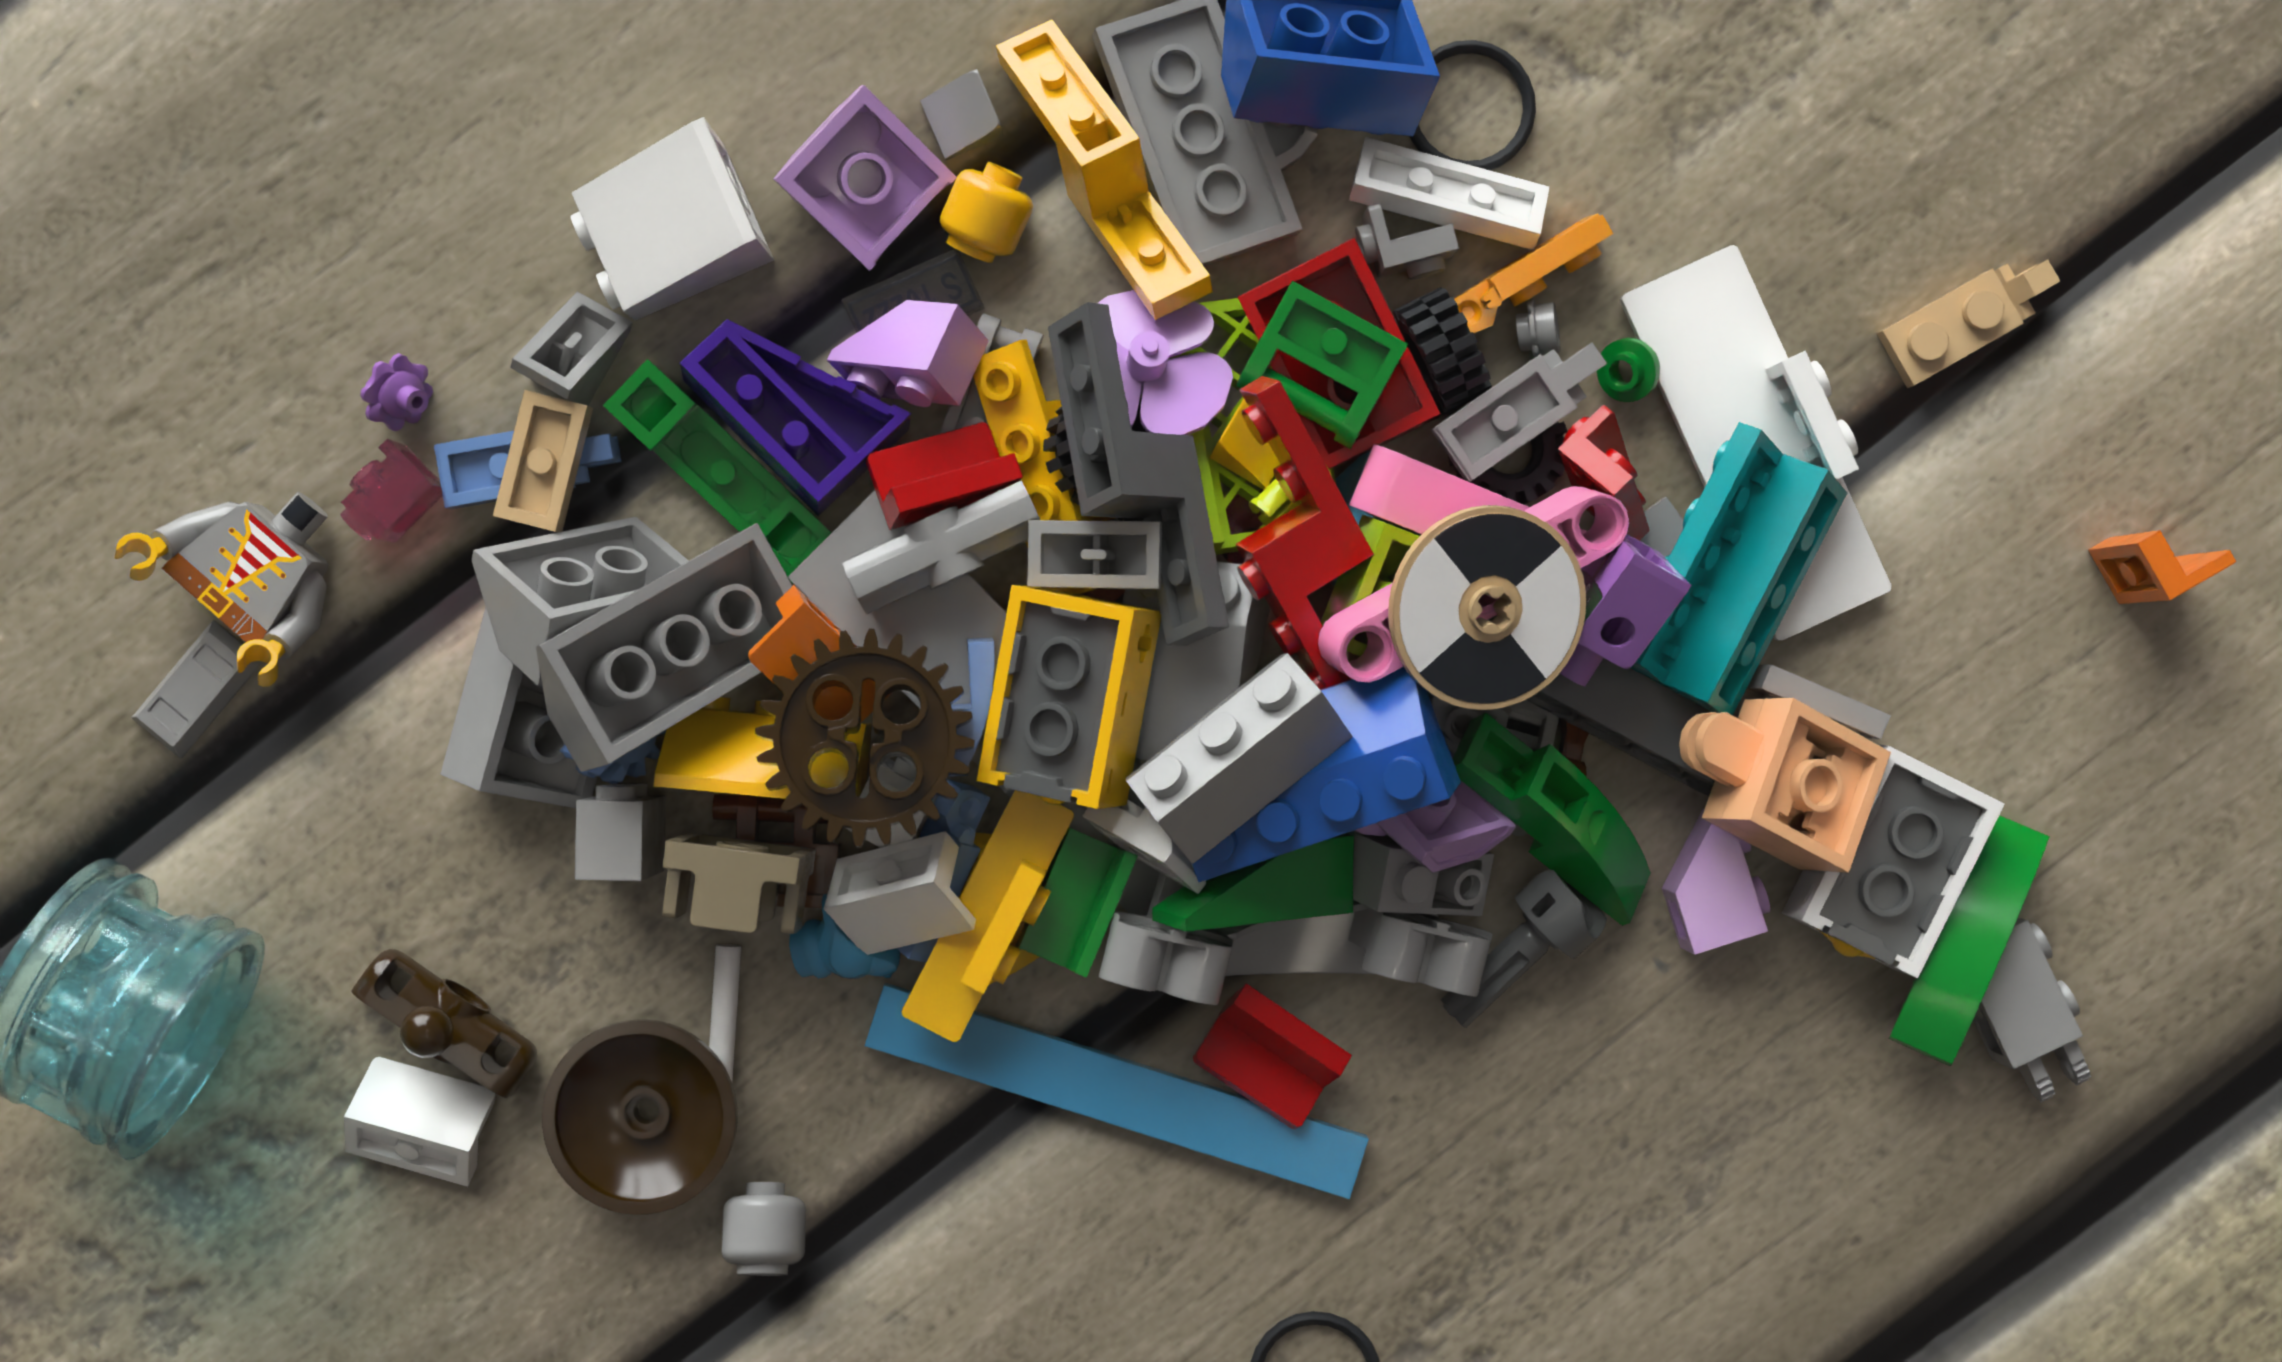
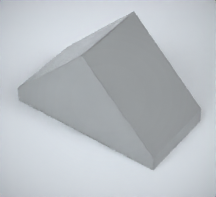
M577 291L512 358L510 368L569 401L589 406L626 340L633 322Z
M1028 520L1027 587L1161 589L1162 522Z

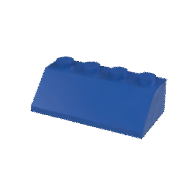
M1404 666L1370 683L1350 679L1321 690L1353 737L1193 863L1192 866L1198 882L1449 799L1461 783L1427 691L1409 675Z

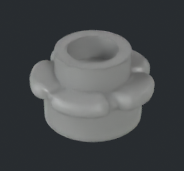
M1534 298L1529 299L1527 303L1528 312L1516 314L1520 351L1532 350L1534 358L1540 354L1546 355L1553 349L1556 353H1560V333L1555 303L1535 304Z

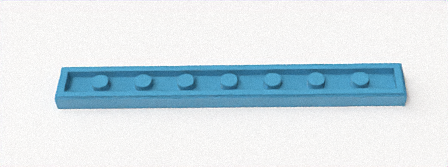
M885 983L865 1042L866 1047L1343 1198L1350 1199L1369 1140L1366 1134L1307 1116L1302 1126L1297 1129H1291L1242 1095L974 1011L960 1040L952 1042L903 1017L902 1008L911 990Z

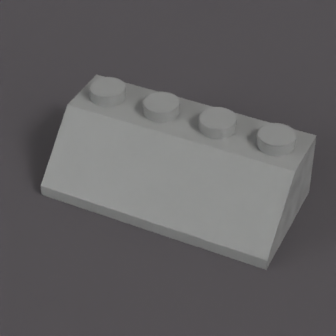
M758 523L749 526L535 647L547 714L581 772L612 763L761 673L750 662L748 652L783 618L776 602L792 587V584Z

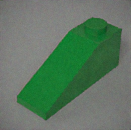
M1342 834L1208 879L1199 894L1184 886L1152 908V921L1187 932L1353 913L1354 836Z

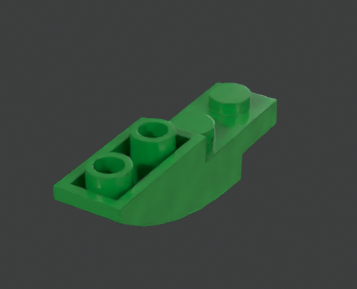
M1487 713L1470 720L1452 758L1460 780L1534 838L1528 851L1531 855L1550 870H1554L1559 877L1620 925L1629 924L1651 872L1641 847L1618 811L1602 792L1551 744L1533 751Z

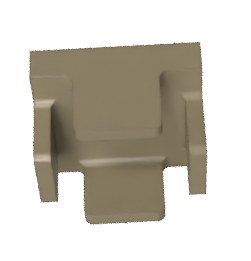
M692 832L666 840L662 867L668 868L662 917L676 919L686 913L691 872H693L695 882L690 923L698 927L753 933L758 929L759 920L770 921L775 917L779 883H785L786 894L781 933L795 934L802 928L808 880L809 876L813 874L816 849Z

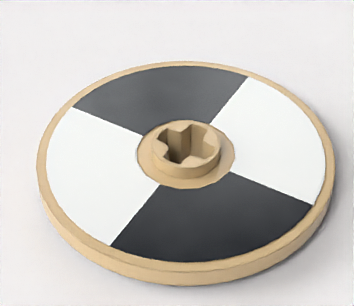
M1499 505L1470 507L1450 514L1429 527L1412 544L1402 559L1395 574L1389 597L1388 620L1391 639L1396 654L1406 671L1421 687L1447 703L1467 709L1492 710L1508 707L1540 692L1559 675L1570 660L1580 640L1584 626L1586 588L1579 562L1573 550L1551 525L1537 516L1511 507ZM1484 594L1495 599L1500 597L1493 605L1498 615L1491 622L1481 617L1477 618L1483 611L1478 600Z

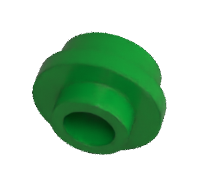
M1622 338L1610 343L1603 349L1601 355L1607 364L1597 370V377L1606 394L1617 401L1628 403L1643 399L1654 390L1659 380L1660 362L1657 354L1649 345L1636 338ZM1621 360L1627 362L1632 368L1633 376L1630 382L1625 381L1619 372Z

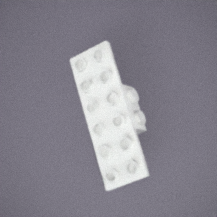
M1730 245L1621 296L1620 303L1636 338L1649 345L1658 356L1660 362L1658 387L1704 488L1713 473V461L1718 449L1725 441L1730 440L1738 423L1741 422L1761 429L1783 454L1829 470L1848 493L1773 638L1777 641L1785 640L1888 593L1892 587L1843 480V476L1859 469L1854 455L1858 454V446L1854 434L1844 420L1840 419L1837 421L1827 399L1831 395L1830 382L1821 365L1817 361L1810 362L1806 351L1790 358L1787 357L1738 247Z

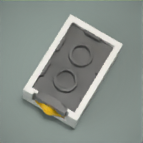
M1879 745L1890 751L1891 754L1849 873L1803 870L1782 914L1823 934L1841 955L1872 958L1896 971L1918 978L2005 804L1891 746Z

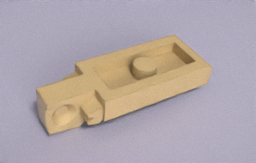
M2048 259L2032 266L2017 276L2013 274L2007 263L1996 270L1992 268L1876 334L1906 387L1910 388L2024 324L2023 320L2036 313L2029 299L2059 283L2060 279Z

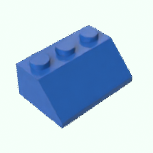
M1226 0L1221 77L1233 118L1247 119L1256 123L1276 122L1306 125L1316 129L1335 128L1364 131L1374 135L1414 136L1440 78V74L1412 0Z

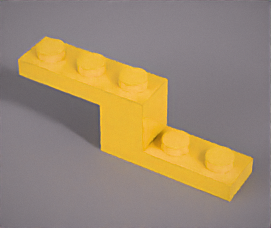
M1049 20L996 45L1000 65L1056 143L1068 197L1154 320L1212 293L1210 274L1149 192L1140 138L1054 21Z

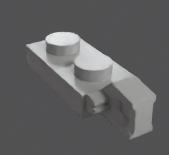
M1593 342L1564 362L1554 349L1544 356L1540 354L1431 429V432L1464 480L1470 482L1578 408L1576 404L1587 397L1578 383L1607 363Z

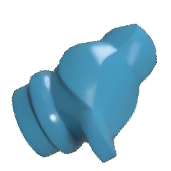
M824 894L822 897V920H807L797 933L790 934L789 947L791 958L796 971L801 977L815 976L819 979L834 973L847 979H859L866 975L891 978L900 963V951L896 948L870 955L859 949L823 909L827 894Z

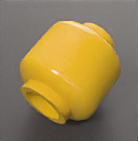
M987 162L983 172L974 169L961 171L955 180L940 215V224L949 233L946 243L973 258L987 263H992L995 255L1008 256L1012 254L1018 245L1033 210L1032 199L1025 192L1018 189L1023 177L992 162Z

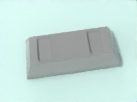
M213 620L131 718L176 756L183 758L262 664V661L251 662L242 673H238L237 652L243 643Z

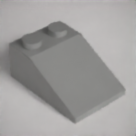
M1217 562L1229 623L1228 628L1187 646H1167L1161 618L1134 763H1145L1256 674L1270 606L1265 597L1257 601L1251 595L1237 570V567L1241 564ZM1125 589L1122 603L1160 611L1156 589Z

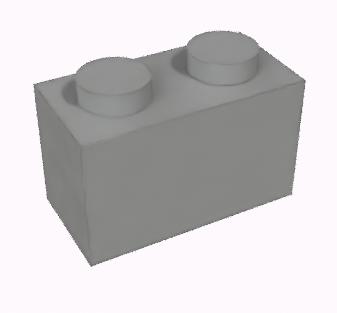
M609 783V785L596 786V796L576 800L575 880L643 881L664 872L665 868L662 866L665 851L666 795H648V783Z

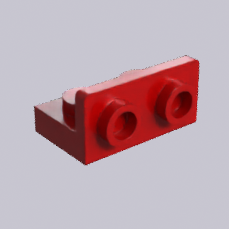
M1603 405L1591 417H1583L1575 422L1566 433L1563 444L1558 450L1571 486L1585 487L1611 495L1620 500L1626 508L1629 518L1627 534L1640 541L1650 531L1642 507L1646 500L1636 487L1634 479L1638 474L1630 463L1616 415L1607 406ZM1591 505L1586 510L1595 517L1594 507Z

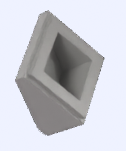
M977 69L965 73L920 100L946 161L1004 136L1000 121Z

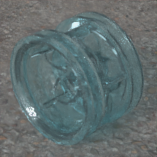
M105 858L87 865L63 884L33 918L0 968V1096L14 1104H26L79 1131L81 1136L92 1144L102 1145L107 1143V1147L112 1154L124 1160H133L152 1148L172 1128L215 1069L228 1047L254 993L263 965L265 943L262 935L247 927L236 929L234 922L221 914H212L200 919L192 914L173 916L159 909L158 888L154 880L143 874H131L125 865L113 859Z

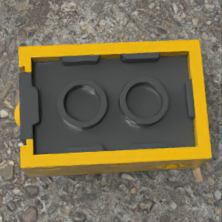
M1012 585L976 781L996 786L1003 785L1004 788L1038 795L1043 801L1053 805L1064 802H1076L1077 805L1094 809L1127 805L1130 786L1126 782V777L1133 772L1161 622L1160 611L1045 587Z

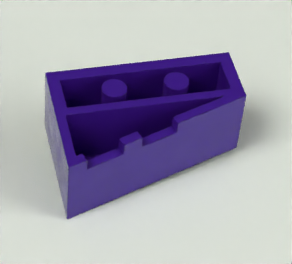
M726 319L680 362L683 381L817 516L868 470L866 460L870 453L891 448L909 431L912 413L894 404L890 406L857 389L856 385L840 376L836 378L801 360V356L729 319Z

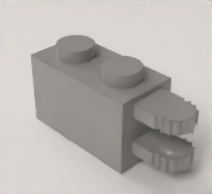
M2018 917L1973 1021L1991 1059L2011 1069L2018 1068L2033 1096L2042 1103L2052 1098L2055 1092L2052 1080L2040 1059L2041 1056L2054 1050L2057 1059L2060 1061L2062 1071L2076 1086L2089 1080L2092 1076L2076 1039L2083 1037L2074 1018L2080 1014L2079 1005L2069 987L2063 981H2057L2047 959L2052 957V949L2042 930L2035 923L2030 924L2028 920Z

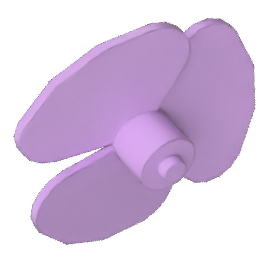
M1134 290L1110 295L1099 301L1100 304L1109 305L1124 392L1128 403L1131 429L1136 420L1141 394L1140 421L1146 432L1190 435L1204 429L1225 406L1233 380L1232 369L1227 361L1219 355L1209 352H1198L1172 359L1169 358L1195 349L1208 341L1212 335L1214 325L1210 311L1205 306L1194 301L1154 320Z

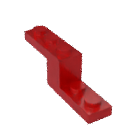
M1261 376L1239 389L1249 406L1242 410V416L1257 442L1262 446L1269 443L1280 465L1275 467L1273 472L1283 492L1293 503L1300 500L1302 504L1235 544L1244 560V563L1238 566L1237 570L1245 586L1257 601L1265 597L1276 617L1268 625L1281 649L1290 656L1296 653L1307 676L1322 690L1352 678L1327 664L1321 656L1318 640L1323 625L1307 596L1373 556L1374 553L1280 380Z

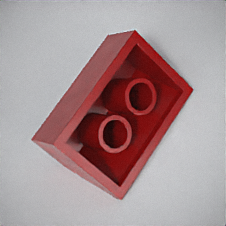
M1355 238L1238 296L1258 340L1263 335L1289 285L1294 281L1405 342ZM1407 347L1351 450L1335 442L1333 439L1336 434L1300 414L1298 415L1325 465L1332 469L1370 452L1374 444L1383 446L1439 418L1441 413ZM1278 351L1271 364L1272 369L1348 411L1358 395L1281 351Z

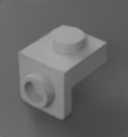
M1380 204L1367 207L1362 216L1363 225L1355 228L1357 244L1367 264L1374 262L1378 278L1407 271L1409 280H1415L1446 270L1444 261L1451 259L1459 249L1453 223L1390 240Z

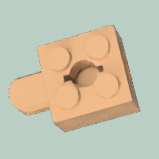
M1795 698L1744 699L1738 718L1727 712L1696 714L1685 724L1681 731L1679 742L1682 760L1691 768L1715 780L1702 819L1797 869L1849 873L1888 763L1890 751Z

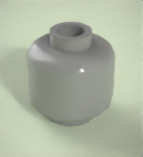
M746 1183V1195L734 1196L724 1204L721 1252L725 1261L737 1265V1275H788V1265H793L803 1258L805 1253L806 1206L801 1199L784 1195L785 1183Z

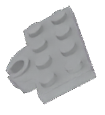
M1180 0L1097 27L1092 34V38L1119 111L1140 138L1149 191L1196 257L1206 267L1296 236L1302 231L1303 228L1282 171L1296 164L1318 134H1316V128L1306 125L1276 122L1256 123L1247 119L1233 118L1221 77L1225 19L1218 0Z

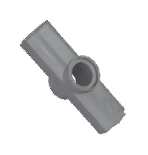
M1021 480L961 509L956 505L920 520L903 530L904 535L851 557L852 559L843 562L842 565L865 614H869L927 586H930L932 590L984 566V560L1028 542V520H1040Z

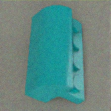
M1739 422L1730 440L1725 441L1718 449L1713 461V473L1700 498L1695 499L1689 505L1683 519V531L1671 554L1665 557L1692 586L1630 668L1711 712H1727L1733 715L1848 494L1830 471L1783 454L1761 429Z

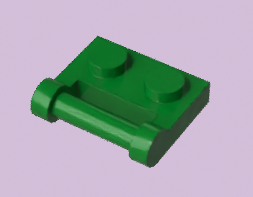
M1292 281L1244 367L1236 387L1241 389L1261 376L1280 380L1298 414L1336 434L1333 440L1351 450L1405 353L1408 343ZM1278 351L1357 393L1358 395L1349 411L1271 369L1270 366Z

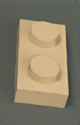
M524 390L493 516L554 532L563 531L593 412L592 407Z

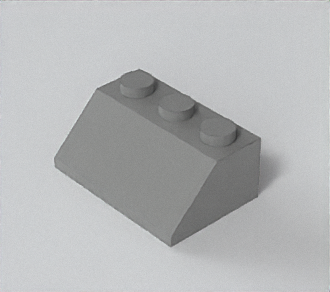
M637 517L475 549L472 555V564L499 650L537 686H541L542 681L535 647L689 561Z
M485 607L440 775L481 792L576 808V800L592 797L598 776L595 778L583 776L576 770L575 761L566 758L559 751L563 747L564 742L547 714L542 685L537 686L500 652Z
M1285 653L1279 655L1128 775L1126 782L1157 823L1193 864L1353 736L1322 691L1291 656Z

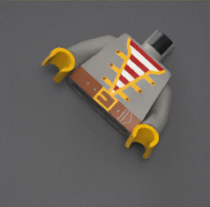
M297 492L276 516L259 504L249 502L238 504L230 501L185 514L153 530L150 537L142 533H130L123 536L116 546L115 559L122 558L129 552L143 554L147 560L136 564L130 570L129 577L137 581L145 580L153 574L158 558L161 557L169 560L162 569L246 642L240 646L237 652L238 673H242L251 662H265L268 665L259 672L258 685L269 687L278 678V660L289 659L321 626L327 589L323 576L329 564L306 541L327 519L328 515L314 501L300 492Z

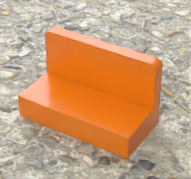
M2161 530L2109 537L2088 549L2118 604L2172 600L2237 562L2230 550L2175 557Z
M795 585L776 602L783 618L748 652L750 662L771 682H773L772 678L774 675L782 676L792 681L798 676L790 658L794 654L803 658L809 664L816 661L814 641L817 639L821 640L831 653L839 650L841 630ZM871 679L865 680L862 684L861 722L873 712L875 682ZM828 687L817 696L815 702L816 712L824 719L839 720L851 710L853 697L849 691L842 687Z

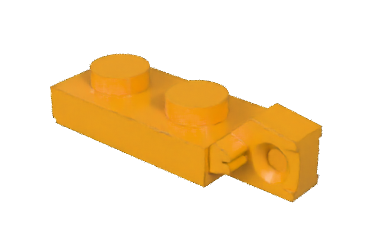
M1597 213L1581 219L1538 245L1534 250H1530L1454 297L1459 313L1463 312L1468 321L1467 326L1470 332L1476 333L1493 326L1498 306H1501L1502 301L1508 297L1515 307L1546 289L1547 285L1542 277L1561 265L1565 266L1568 273H1572L1602 255L1597 244L1614 234L1603 214L1599 215Z

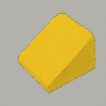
M1243 399L1218 440L1210 458L1264 490L1274 477L1273 469L1279 466L1280 463L1269 443L1263 446L1260 445L1248 429L1242 416V410L1249 406L1245 399Z

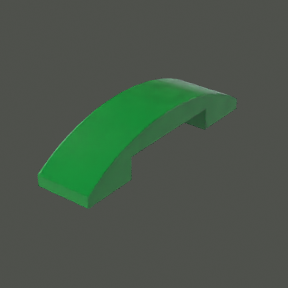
M649 359L603 405L650 451H654L739 532L758 523L787 577L832 533L756 458Z
M1999 815L1919 977L1915 978L1888 1039L1945 1065L1951 1066L2018 919L2050 836Z

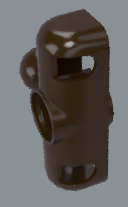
M389 949L381 952L370 963L351 990L353 995L401 1028L400 1038L402 1044L410 1054L419 1058L433 1057L441 1062L453 1064L501 1097L508 1098L515 1094L537 1060L535 1045L490 1013L491 1008L482 998L455 981L439 978L399 950ZM398 967L412 976L399 994L391 986L392 976ZM502 1039L518 1050L506 1067L500 1065L495 1058V1050Z

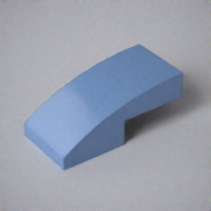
M993 637L967 639L971 703L951 705L952 711L972 712L973 716L971 722L956 728L957 735L975 740L974 749L955 752L954 758L963 762L966 766L969 765L974 756L989 712L995 668Z

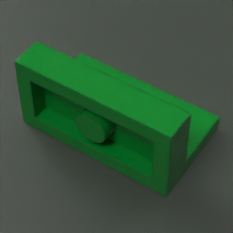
M1068 828L1041 885L1050 890L1051 893L1034 926L1025 922L1016 947L1087 978L1138 855L1113 847L1072 828Z

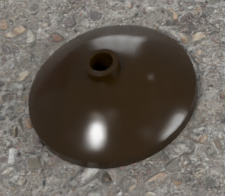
M647 1019L620 1021L607 1025L589 1034L574 1045L555 1068L547 1085L542 1107V1130L545 1145L552 1163L565 1182L576 1193L591 1203L609 1211L631 1215H648L671 1210L683 1205L701 1193L715 1179L726 1163L734 1144L738 1123V1107L732 1081L721 1060L713 1050L694 1034L670 1023ZM650 1099L657 1104L659 1114L656 1119L648 1120L640 1115L638 1111L640 1100Z

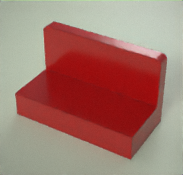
M985 422L870 453L866 460V465L889 530L914 524L956 505L961 509L1011 486L1023 478L1015 453L1000 457L990 427Z
M1246 983L1226 1001L1193 1055V1061L1291 1129H1297L1303 1125L1324 1087L1342 1075L1352 1055Z

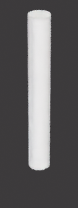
M717 944L715 949L709 1048L721 1060L731 1081H733L741 946Z

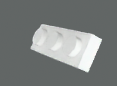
M1365 137L1349 200L1369 206L1380 204L1384 210L1442 226L1453 223L1454 229L1534 250L1541 234L1549 186Z

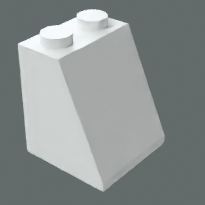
M704 117L685 125L572 192L579 212L571 215V220L584 248L587 251L596 248L605 271L596 274L604 297L612 309L621 306L623 312L634 320H638L774 261L723 142Z

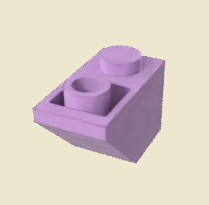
M906 300L833 348L827 361L844 379L855 384L857 389L879 400L881 398L900 399L919 407H929L931 403L960 406L989 340L958 304Z
M1704 809L1699 815L1662 886L1680 948L1694 955L1768 932L1763 914L1770 912V903L1765 887L1758 876L1751 877L1744 853L1751 851V844L1702 819Z

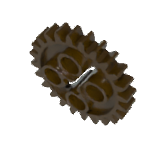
M870 628L865 636L863 646L854 647L851 637L846 630L840 631L839 650L832 653L821 640H815L814 650L817 660L809 664L803 658L795 654L792 655L790 658L798 676L792 681L788 678L774 675L772 681L779 691L784 694L782 700H761L760 703L764 711L775 717L774 724L755 728L757 737L772 741L774 748L756 756L757 762L760 765H777L779 772L765 783L767 789L773 791L788 787L791 793L786 797L780 808L786 814L798 809L802 805L808 810L802 823V828L807 832L814 828L822 819L827 821V840L831 843H834L839 838L844 827L852 829L856 848L863 847L868 830L877 829L879 837L885 846L890 845L892 837L891 826L898 823L901 824L911 837L916 836V824L913 816L921 812L935 822L939 820L940 815L932 800L938 795L955 801L958 793L946 780L949 775L968 776L970 771L968 766L954 758L955 752L974 749L975 740L956 734V728L962 727L973 720L972 712L952 711L951 707L964 694L963 687L953 686L942 689L940 683L949 671V666L943 663L927 671L923 665L926 661L928 648L922 645L910 657L902 654L903 637L898 633L893 637L887 649L878 647L875 629ZM871 679L875 682L872 723L875 734L883 735L885 738L883 743L872 744L870 749L869 793L865 798H859L856 795L859 753L856 743L846 740L848 734L858 733L861 728L862 684L865 680ZM828 687H842L849 691L853 697L851 710L839 720L824 719L816 712L815 702L817 696ZM905 690L913 693L918 698L921 707L919 714L914 720L905 724H896L885 718L882 713V705L890 693ZM824 753H838L846 758L849 771L845 780L838 786L831 788L821 787L813 782L811 768L816 758ZM890 757H906L916 767L917 775L915 781L904 791L894 792L887 790L878 780L879 767Z

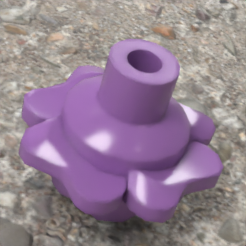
M399 353L393 355L389 364L382 361L375 363L372 368V376L366 382L360 394L363 401L370 403L365 413L367 419L374 422H383L392 431L400 430L405 421L412 424L417 423L421 419L422 412L426 410L429 398L433 393L432 386L424 382L428 376V368L423 364L411 363L406 356Z

